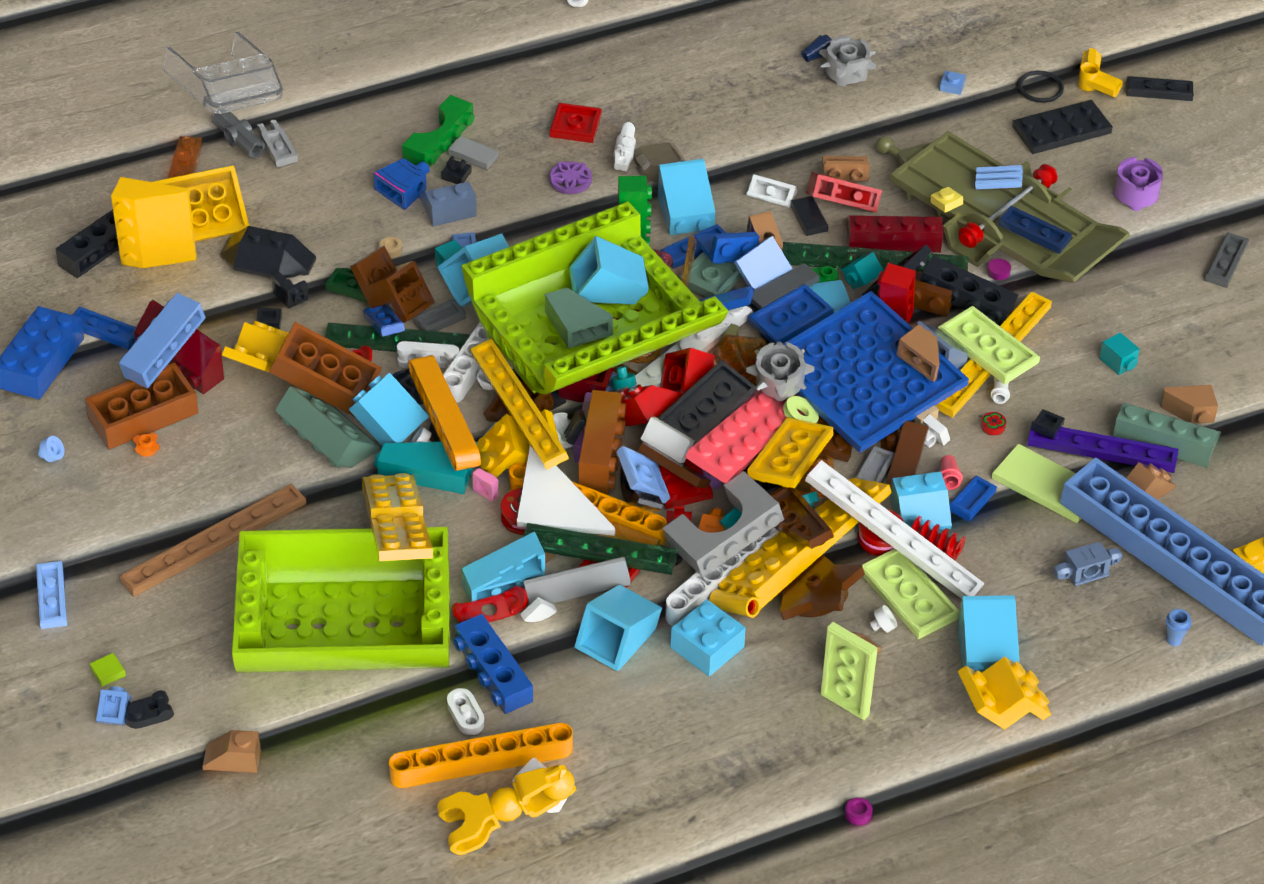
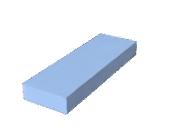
M62 561L36 564L41 629L67 626Z

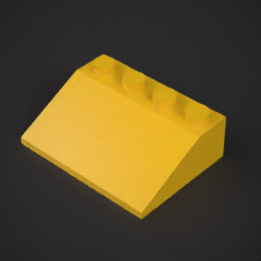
M234 166L153 181L154 183L189 188L195 242L236 234L249 226Z
M120 177L111 195L121 265L149 268L195 261L197 254L189 188Z

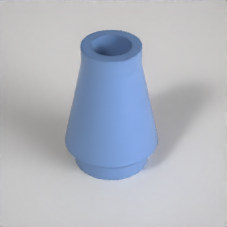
M1174 609L1166 616V640L1172 646L1180 645L1191 627L1192 620L1187 611Z

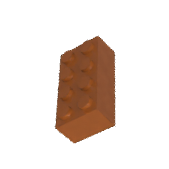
M295 322L286 336L269 372L354 416L349 410L355 404L353 398L363 389L366 393L371 389L369 384L378 377L382 367Z
M175 363L167 365L149 388L129 380L85 398L88 420L109 450L132 441L136 435L149 434L198 414L196 392Z
M592 390L579 459V484L609 495L610 489H615L616 475L613 473L618 471L619 457L616 456V451L622 447L623 439L619 437L625 434L626 420H621V418H625L626 404L622 403V393Z

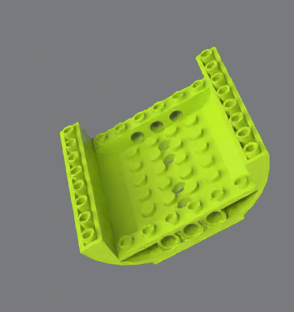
M629 201L461 265L470 299L486 331L487 337L489 339L492 338L504 358L533 393H551L721 324L728 313V309L716 296L700 302L641 237L640 213ZM595 236L642 256L649 286L646 295L641 297L635 305L592 302L610 313L612 317L620 318L619 320L613 318V335L567 348L545 312V294L564 288L572 290L569 267Z

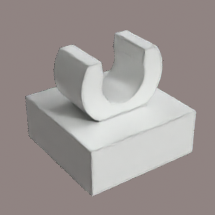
M929 414L923 420V424L929 426L925 445L930 448L938 441L944 446L950 441L948 430Z

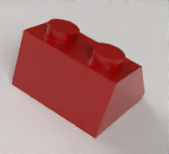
M691 347L665 354L660 387L679 392L682 395L685 394L715 366V355Z
M639 384L631 389L624 387L617 391V393H622V403L626 404L625 418H621V420H626L625 427L647 424L651 417H658L674 404L682 394L654 385L642 387Z

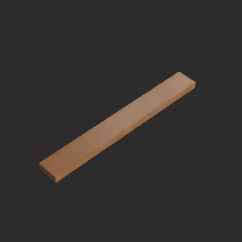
M291 483L119 575L120 582L135 597L239 541L240 531H257L304 506L306 498Z

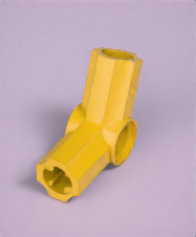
M1089 48L1082 54L1078 87L1084 91L1097 90L1115 98L1119 94L1123 81L1100 71L1102 54L1097 49Z

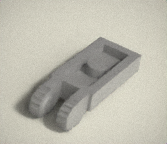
M276 120L270 121V131L266 130L263 123L257 124L259 136L265 143V147L276 167L298 162L296 151L283 128H280Z

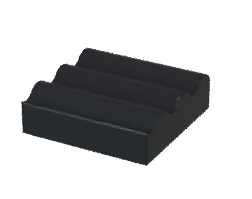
M577 409L564 431L565 441L569 444H575L587 421L584 411Z

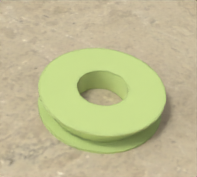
M792 396L783 405L786 417L817 423L819 419L818 413L802 397ZM797 409L802 411L805 416L801 415Z

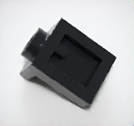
M280 272L272 275L273 293L288 309L308 300V284L305 280L293 285L292 281L286 279Z

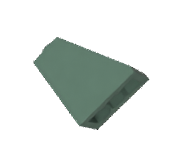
M569 288L545 294V312L567 348L613 335L612 315Z

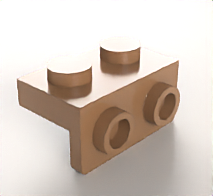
M868 156L822 157L823 175L846 181H868L870 163L868 162Z

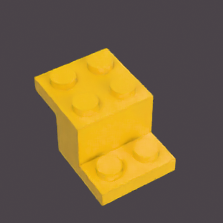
M254 321L253 325L244 322L234 349L225 346L222 356L269 372L288 332Z
M544 409L541 414L558 438L553 414ZM508 414L496 422L477 442L481 469L493 474L496 478L506 468L510 469L513 464H527L530 444L512 416Z
M1004 656L982 673L978 670L974 671L966 665L958 671L976 711L1004 730L1029 712L1042 720L1052 715L1047 706L1049 704L1048 698L1037 686L1039 683L1038 678L1031 670L1026 671L1017 661L1013 662Z

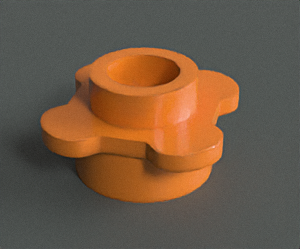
M157 434L136 435L133 438V442L136 444L135 452L145 457L155 454L160 448L159 444L156 443L158 439Z

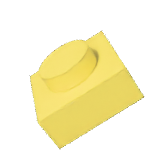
M950 187L930 195L931 203L943 212H948L963 204V196Z

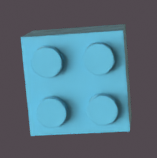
M706 599L671 628V649L707 676H710L744 648L746 627Z

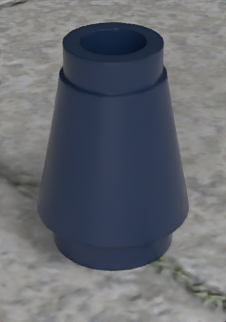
M826 34L823 36L819 35L801 51L803 59L806 62H810L823 57L819 54V51L827 49L831 45L832 39Z

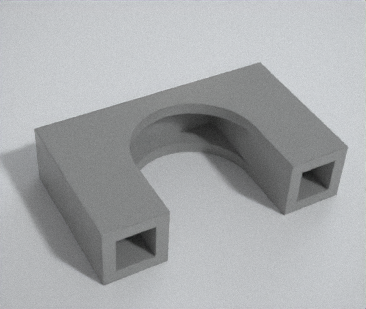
M744 471L724 484L729 502L742 513L740 519L732 527L717 533L704 532L682 514L662 528L668 544L702 577L715 570L722 563L735 556L739 551L784 520L779 503Z

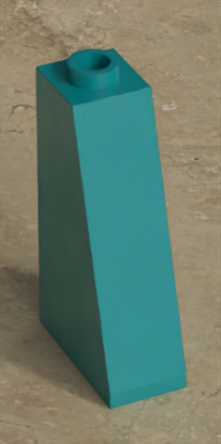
M441 442L384 443L381 452L376 453L374 466L378 469V475L413 474L418 486L465 494L475 468L455 471Z

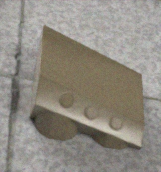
M670 142L638 147L634 151V161L637 166H640V176L646 175L647 182H658L660 164L685 161L677 147Z

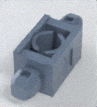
M1100 541L1066 551L1064 562L1053 567V575L1056 579L1070 578L1074 586L1105 578L1110 574V565L1117 564L1122 560V553L1117 548L1106 550Z

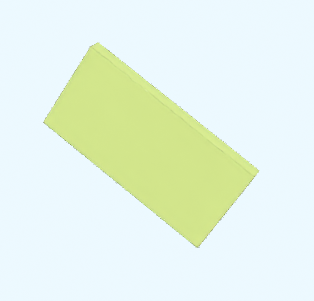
M971 306L938 327V330L958 347L962 348L969 358L1004 385L1039 363L1040 356L974 306Z
M1018 444L992 473L993 480L1075 523L1081 520L1079 516L1060 504L1064 483L1076 474L1067 468Z
M893 549L862 564L865 572L863 578L918 639L959 619L960 611L919 566L898 550Z
M832 622L827 627L821 695L860 719L865 720L870 713L878 648Z

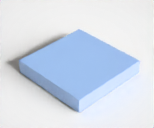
M773 236L768 237L734 261L748 286L752 287L753 291L793 270Z
M625 446L616 451L630 489L657 495L662 503H666L670 499L656 462Z

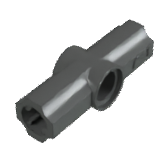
M223 107L215 110V113L211 116L212 123L224 133L229 145H237L249 157L259 158L265 150V143L253 133L249 122L245 119L239 120L232 112Z

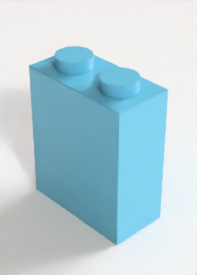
M388 373L383 379L380 376L376 377L369 384L371 389L367 393L363 389L353 398L355 404L349 409L382 447L384 443L403 442L429 417L391 373Z

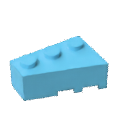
M535 531L462 568V586L470 602L502 594L514 586L525 588V580L545 576V552Z

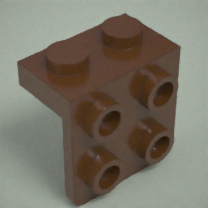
M917 272L915 275L914 307L947 317L952 307V290L921 282L920 279L923 272Z

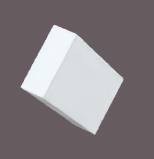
M656 417L650 418L641 437V440L679 463L685 462V456L695 440Z

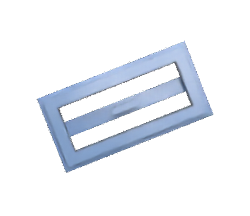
M1022 165L976 167V190L1022 187Z

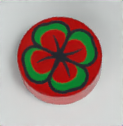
M998 412L986 413L982 417L981 428L989 435H1000L1005 431L1006 418Z

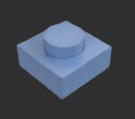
M945 71L940 84V91L961 95L966 75Z

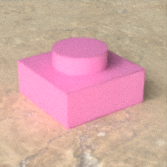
M478 468L472 473L473 490L493 502L499 496L498 479L493 474Z

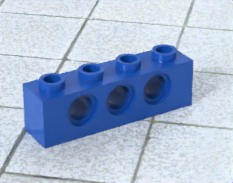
M480 614L455 625L454 646L458 652L462 651L465 655L468 667L476 671L481 686L483 688L487 687L494 705L500 706L503 712L507 714L532 703V683L484 615Z

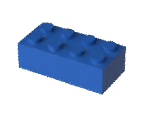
M38 306L0 356V389L40 400L84 340L82 317Z

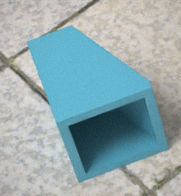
M704 159L659 165L658 201L670 235L703 231L715 225V208Z
M503 234L467 245L437 267L455 301L461 308L472 303L461 265L508 248L509 245Z
M597 236L594 237L569 267L572 290L590 302L635 305L641 297L646 295L649 289L643 257Z
M619 584L587 603L574 648L618 671L656 630L662 607Z
M1015 595L962 596L957 629L962 666L966 665L972 670H978L982 673L1004 656L1013 662H1019Z

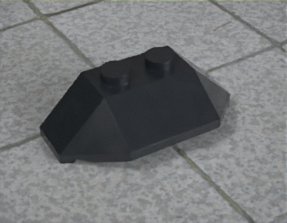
M247 226L229 237L220 253L221 258L233 270L272 278V275L279 272L285 278L309 275L316 261V256L292 234Z

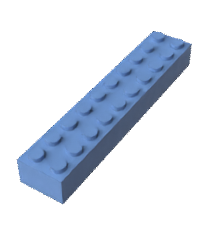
M1094 458L1064 483L1060 504L1261 646L1264 645V574L1097 458Z

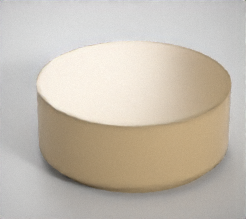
M396 237L383 238L379 243V247L385 246L390 258H396L402 254V242Z

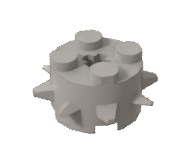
M848 35L839 36L831 40V45L827 49L819 51V54L826 59V62L821 64L820 67H825L827 75L838 86L843 87L847 84L865 81L868 77V71L877 67L870 60V56L875 54V51H871L869 44L863 39L857 41L852 40L851 36Z
M773 342L762 347L760 351L755 350L757 355L756 364L746 368V372L756 376V390H761L764 394L773 397L777 401H785L788 397L798 393L800 389H806L804 384L805 375L813 372L814 366L805 363L804 349H799L786 342V345H783L782 342H777L774 345Z

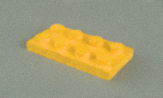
M787 417L748 468V475L760 482L795 488L832 438L833 427Z

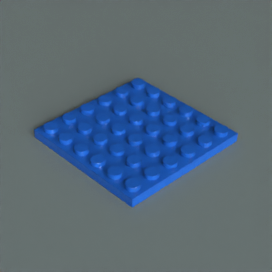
M872 291L787 341L799 349H804L805 363L814 366V371L805 375L804 384L806 389H800L796 394L806 399L818 415L859 453L901 428L905 421H912L917 415L966 387L969 382V378L940 352V364L937 379L934 382L897 356L900 338L913 328Z

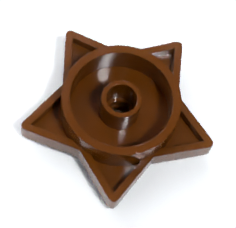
M822 554L778 593L782 597L780 607L782 619L787 620L797 615L809 618L819 617L833 611H842L844 602L849 594L848 588L865 575L863 566L860 564H833Z

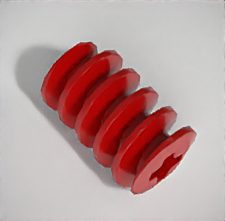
M918 515L911 528L955 561L964 548L965 536L960 541H957L958 533L956 532L951 537H948V528L939 533V524H936L931 529V520L928 519L922 525V516Z

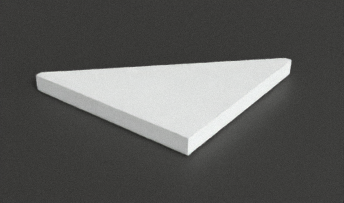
M530 446L517 527L615 536V527L556 465L546 470Z

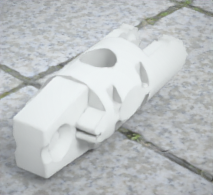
M630 122L624 123L621 134L616 138L613 152L614 169L627 171L634 156L636 139L634 138L635 127Z

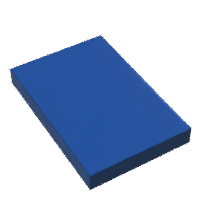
M804 284L749 315L748 322L771 343L774 342V345L777 342H782L783 344L832 315L834 309Z

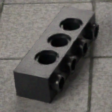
M113 209L56 248L59 267L78 279L119 250Z
M934 255L920 279L921 282L952 290V305L963 310L974 306L999 326L1010 316L1018 298V294Z

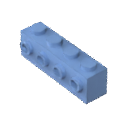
M176 293L166 303L160 314L151 321L146 331L137 338L131 349L122 356L119 365L124 377L149 388L206 318L201 304Z

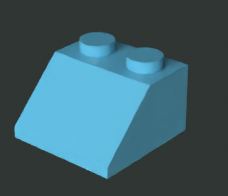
M941 472L892 478L890 500L894 512L903 518L905 524L911 527L915 519L920 515L922 516V525L929 519L931 520V529L936 524L940 525L939 530L951 529L948 490Z

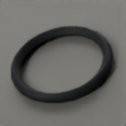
M1030 71L1021 76L1018 81L1020 93L1034 102L1046 103L1054 101L1064 91L1062 80L1055 74L1047 71ZM1044 75L1057 81L1059 91L1052 97L1038 98L1027 94L1022 87V83L1029 76Z

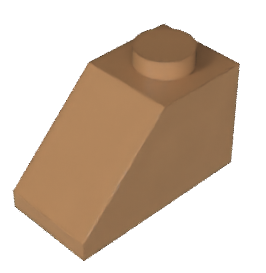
M918 324L900 338L897 356L934 382L937 379L940 364L937 337Z
M1212 385L1167 387L1163 389L1160 403L1162 409L1184 421L1194 424L1215 422L1218 403Z
M230 730L207 744L203 770L257 773L261 753L259 732Z

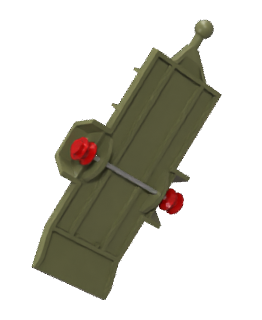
M949 131L933 142L903 150L895 147L892 139L887 136H882L876 141V149L879 153L893 155L901 165L890 174V181L907 191L908 200L915 196L937 210V217L945 215L950 218L943 225L949 249L976 267L982 265L999 249L1040 276L1074 283L1130 237V233L1122 227L1098 223L1062 201L1072 189L1068 187L1060 195L1049 189L1051 184L1057 182L1058 175L1055 168L1048 164H1042L1039 169L1034 170L1032 176L1029 162L1025 161L1022 163V187L976 190V167L1005 165ZM950 187L963 196V204L948 212H943L931 203L930 195ZM1010 206H1013L1071 233V241L1058 254L999 226V219Z

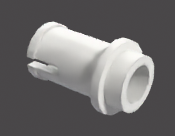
M994 377V388L991 391V398L995 403L1003 404L1010 398L1009 382L1004 385Z

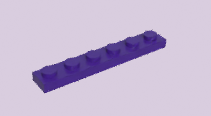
M1061 427L1054 439L1037 433L1030 428L1027 443L1028 446L1136 466L1138 462L1147 466L1151 463L1158 469L1162 468L1170 473L1175 472L1179 450Z

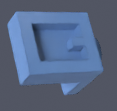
M114 686L109 687V690L101 689L96 717L97 723L125 725L128 703H131L132 699L129 693L125 692L126 689Z

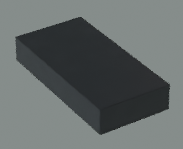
M813 196L791 200V208L806 236L828 232V224Z

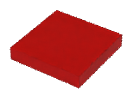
M558 103L550 128V137L594 143L602 116V109Z

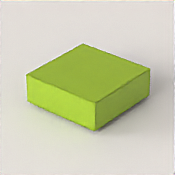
M114 653L89 663L90 670L102 687L126 676L124 668Z

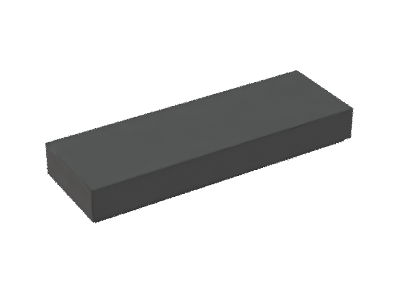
M1227 232L1206 274L1205 281L1227 288L1248 246L1249 239Z
M804 263L754 290L751 303L760 310L804 284L808 287L819 282V275Z

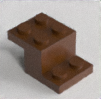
M385 246L377 248L350 266L370 308L372 309L391 302L398 318L403 323L435 303L415 260L394 266Z

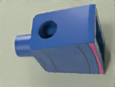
M400 159L373 173L374 190L406 210L419 198L420 193L426 191V174L430 172V169L423 161L414 165L406 159Z

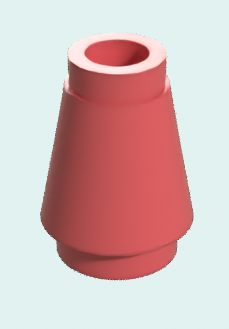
M952 455L943 456L939 472L942 473L947 490H954L960 486L963 476L955 457Z

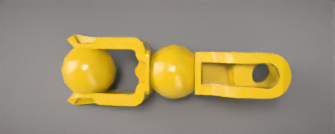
M565 765L539 768L516 775L514 777L515 782H513L514 788H499L492 794L491 798H489L487 792L481 795H473L469 792L460 791L442 799L437 804V812L442 820L448 823L464 820L462 826L450 833L448 837L450 851L457 855H463L483 847L491 832L501 827L499 820L503 822L513 821L521 815L522 811L526 815L529 814L531 817H537L555 807L560 801L568 798L576 791L574 776Z

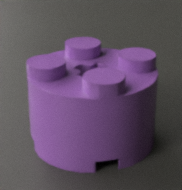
M1137 157L1123 160L1118 167L1114 196L1135 211L1153 205L1160 195L1163 180L1161 166L1148 158H1145L1144 161L1137 160Z

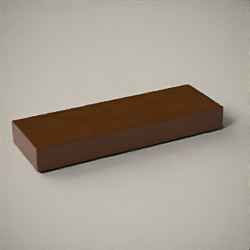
M910 421L904 422L886 484H889L890 489L892 478L916 475L929 426Z
M642 443L638 449L641 454L695 487L708 488L711 480L684 463H679L647 443Z

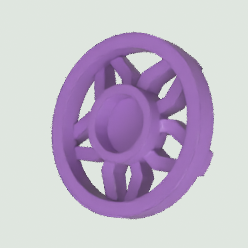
M561 161L550 171L549 180L551 186L558 192L577 194L589 188L592 183V173L583 162ZM557 183H563L565 187H562Z

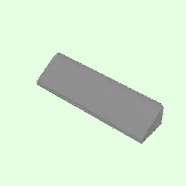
M625 557L524 581L530 604L538 597L553 604L611 590L619 584L623 587L631 584Z

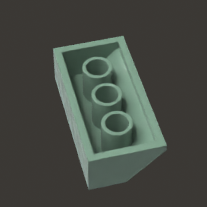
M290 386L275 409L282 416V422L294 427L297 430L296 434L310 441L313 444L312 448L321 454H325L328 457L327 461L337 468H340V466L352 468L378 452L381 448L336 407L300 388Z
M1123 403L1116 418L1113 437L1179 449L1177 459L1207 468L1221 431L1132 404Z

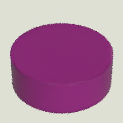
M993 259L988 263L987 273L994 280H1005L1010 276L1011 264L1004 259Z
M860 797L850 799L845 805V818L854 825L868 823L872 817L873 808L871 803Z

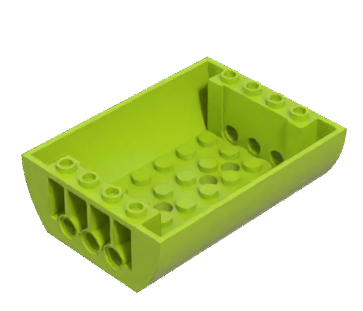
M427 527L433 548V558L379 561L371 528L240 531L232 648L236 672L450 668L448 527ZM370 622L378 624L376 627L368 628L365 626L367 623ZM394 622H402L404 625L401 627H393L391 624ZM320 623L325 625V627L321 629L313 628L315 624ZM291 624L299 625L298 628L293 630L286 628Z

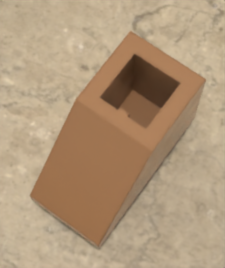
M1138 462L1126 477V479L1156 500L1176 487L1170 480L1172 476L1162 468L1158 469L1151 463L1147 466Z

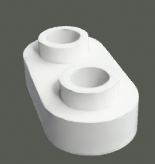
M463 688L452 690L447 696V708L458 729L465 735L479 734L484 729V714L473 694Z

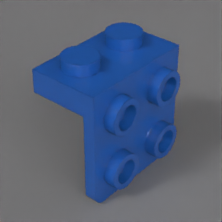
M757 232L697 235L695 241L712 263L723 264L724 262L736 261L757 246L760 236Z

